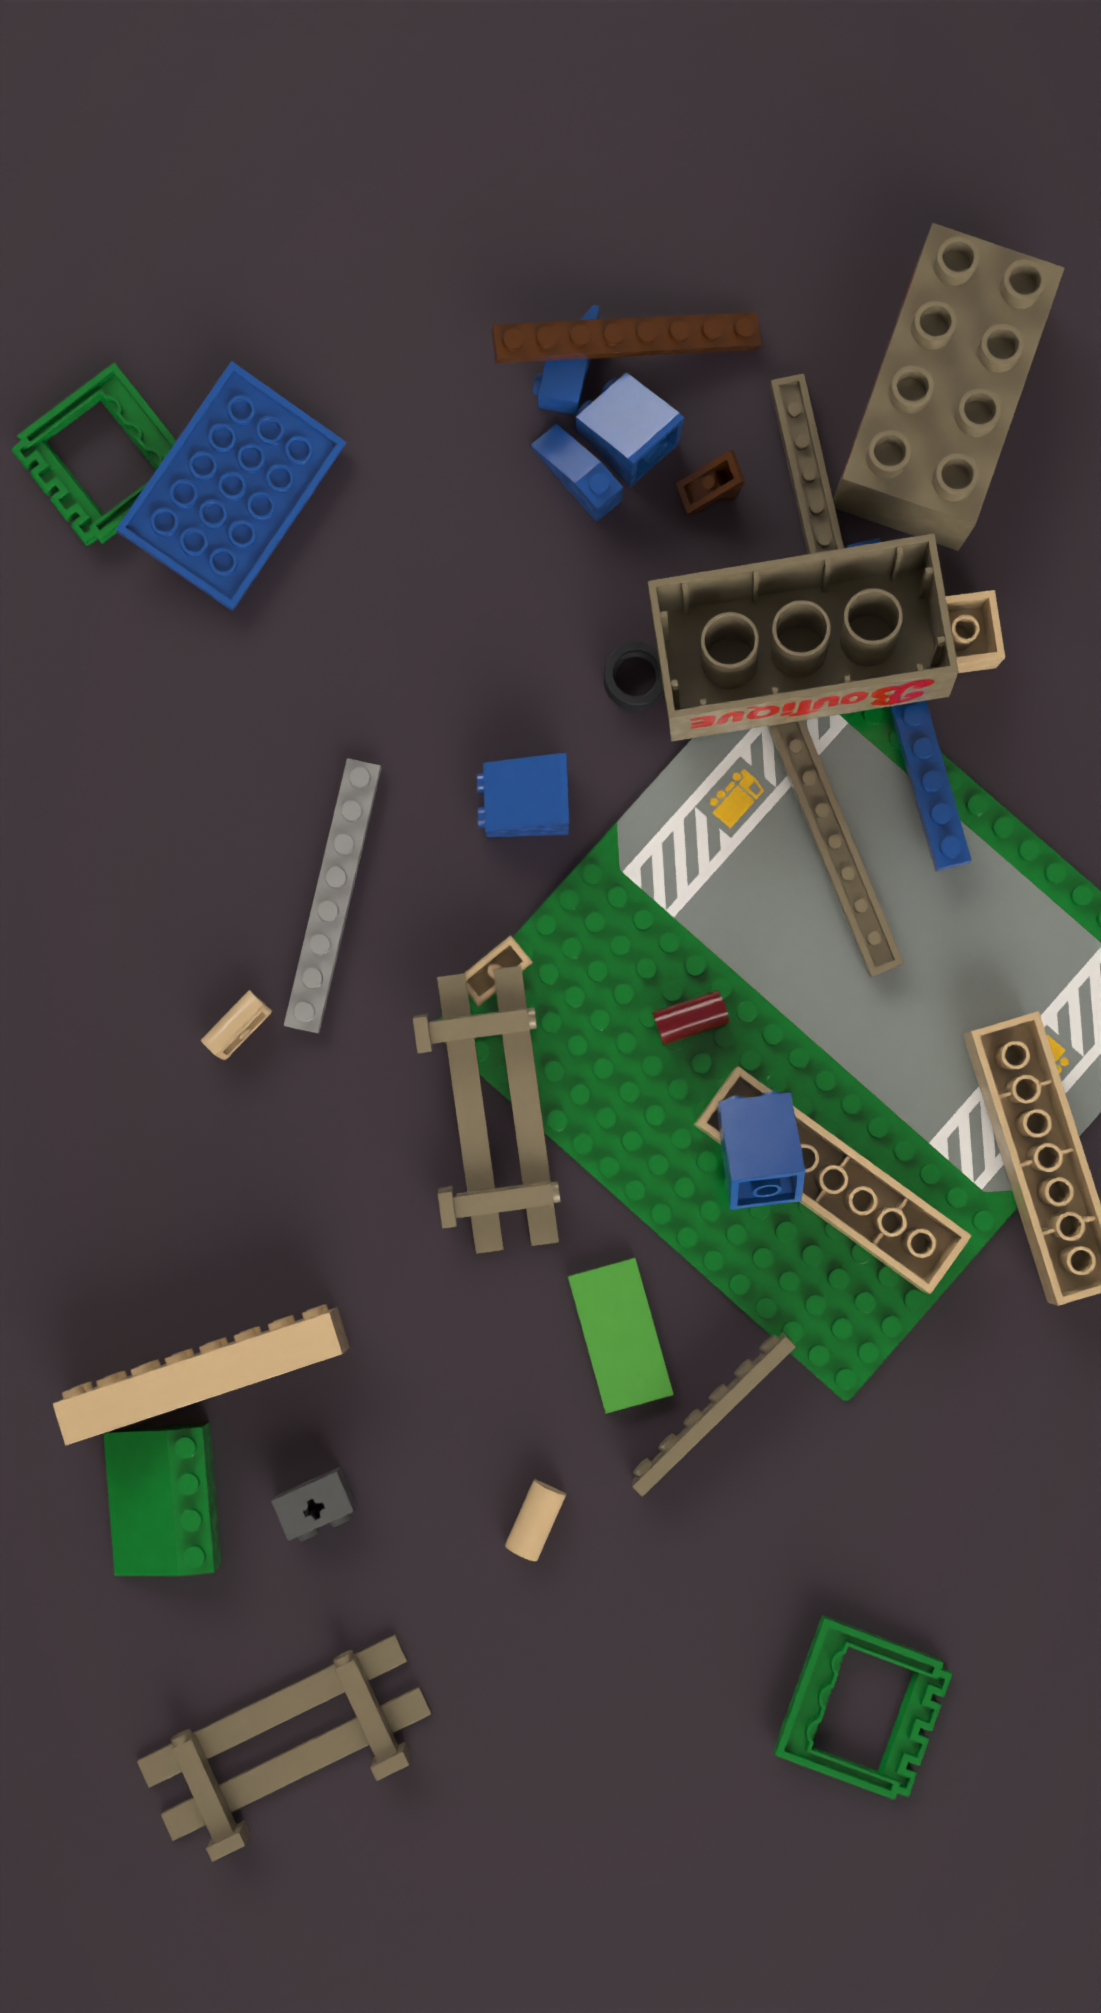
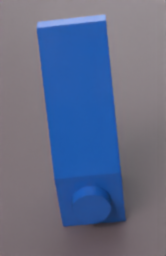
M592 305L581 320L599 319L600 306ZM590 359L546 361L543 374L537 373L534 382L533 394L538 395V408L577 416L576 413L580 408Z
M555 424L531 444L533 451L595 522L599 521L622 501L623 486L599 459L559 425Z

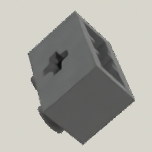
M341 1466L276 1495L271 1501L287 1540L290 1541L298 1537L300 1542L319 1533L318 1527L327 1523H331L332 1527H336L349 1521L352 1518L350 1513L354 1512L357 1507ZM312 1499L316 1504L323 1502L324 1506L320 1514L316 1509L309 1510L308 1507Z

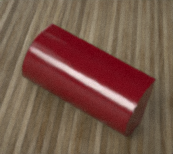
M718 990L651 1013L662 1046L729 1024L728 1013Z

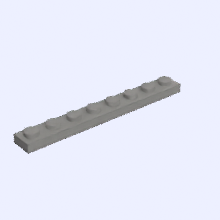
M347 758L284 1022L286 1027L317 1034L320 1032L382 770L380 765Z

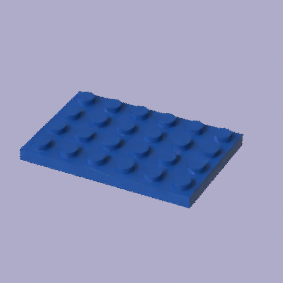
M231 361L120 522L116 532L233 612L346 446V441Z

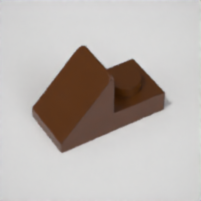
M733 450L725 452L676 482L686 512L691 515L697 514L720 499L735 500L745 484Z

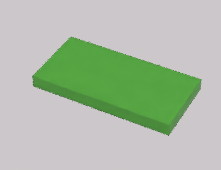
M636 1258L568 1276L605 1413H611L674 1395Z

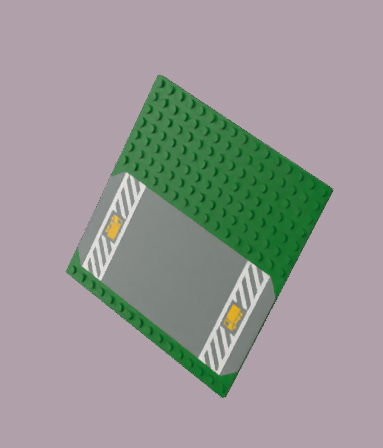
M889 707L804 721L904 962L903 965L869 977L767 726L692 738L512 937L533 962L522 971L526 1005L527 1008L534 1007L537 1026L536 1029H530L544 1133L769 1335L775 1334L779 1337L784 1332L796 1346L790 1353L844 1401L850 1400L1018 1208L963 1034L1039 1011L1079 1137L1101 1112V891L944 754H942V758L972 861L969 864L935 872ZM717 990L720 992L728 1013L729 1024L662 1046L651 1014L652 1012ZM496 993L479 1007L469 996L471 1015L499 1011ZM502 1034L474 1038L479 1074L511 1102ZM739 1066L772 1091L780 1093L791 1092L792 1103L795 1108L972 1235L931 1294L922 1292L799 1201L730 1210L722 1147L718 1142L694 1126V1123L734 1068Z

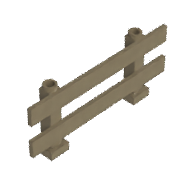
M521 965L493 969L498 1012L471 1015L466 975L462 973L437 977L443 1019L429 1021L428 1014L414 1015L413 1017L417 1053L432 1052L434 1043L446 1042L467 1186V1192L454 1194L453 1186L438 1189L442 1229L457 1227V1218L471 1216L476 1254L504 1250L499 1212L526 1209L531 1246L559 1242L554 1203L561 1201L558 1181L551 1182L530 1034V1029H536L537 1026L534 1007L527 1008ZM502 1034L523 1184L495 1188L474 1038Z
M396 1634L355 1654L353 1650H348L333 1659L334 1664L193 1733L191 1729H186L170 1739L171 1744L138 1759L137 1763L149 1788L182 1772L193 1795L192 1798L161 1813L172 1841L206 1825L212 1837L206 1850L213 1862L244 1847L251 1834L245 1820L236 1824L231 1812L359 1749L370 1745L375 1756L370 1768L376 1781L409 1766L412 1756L406 1741L398 1745L393 1733L432 1714L424 1694L419 1686L379 1705L368 1681L407 1662L406 1655ZM344 1692L346 1693L355 1712V1718L218 1785L207 1759Z

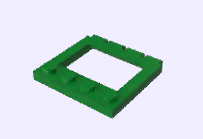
M115 362L19 433L17 437L20 439V442L12 448L13 454L26 470L32 469L30 472L31 477L46 496L54 494L50 501L67 522L76 519L71 524V528L86 546L92 544L97 539L103 544L117 533L116 528L147 483L104 515L47 441L101 401L155 470L158 469L176 442L172 434Z
M821 1615L774 1745L773 1753L777 1757L893 1800L896 1799L897 1793L909 1797L918 1772L908 1767V1762L920 1766L930 1739L927 1735L919 1732L920 1728L933 1731L942 1703L933 1699L932 1695L945 1697L953 1673L942 1668L944 1663L939 1658ZM848 1647L913 1671L878 1771L813 1747L818 1727L822 1721L826 1705Z

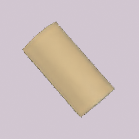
M511 935L465 972L468 995L478 1007L496 993L493 969L521 965L523 971L533 963Z
M248 990L201 1039V1042L215 1056L226 1060L271 1014L272 1010L252 991Z
M534 1479L505 1543V1547L520 1557L537 1561L566 1497V1493Z

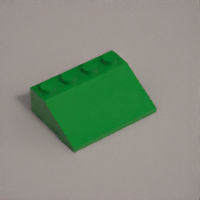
M210 1422L103 1433L114 1575L186 1576L214 1573L222 1563Z

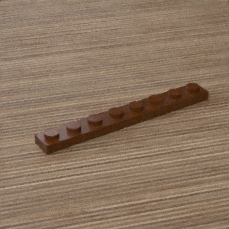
M758 312L493 324L491 328L495 363L758 350L762 345Z

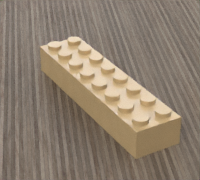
M1039 1011L964 1033L963 1037L1047 1302L1060 1306L1101 1293V1203Z
M738 1066L728 1076L694 1123V1126L721 1145L718 1124V1101H724L732 1096L757 1097L772 1090ZM793 1106L806 1171L802 1199L799 1202L922 1292L931 1294L972 1235Z
M327 1304L303 1312V1319L295 1321L293 1315L287 1316L268 1324L269 1330L261 1332L260 1326L234 1335L235 1341L228 1343L226 1337L199 1347L200 1353L194 1354L192 1348L165 1358L166 1364L160 1365L159 1359L131 1369L132 1375L127 1376L124 1370L96 1381L97 1387L93 1388L92 1382H87L62 1392L63 1399L53 1403V1407L65 1446L343 1354L350 1346L338 1308L328 1310Z

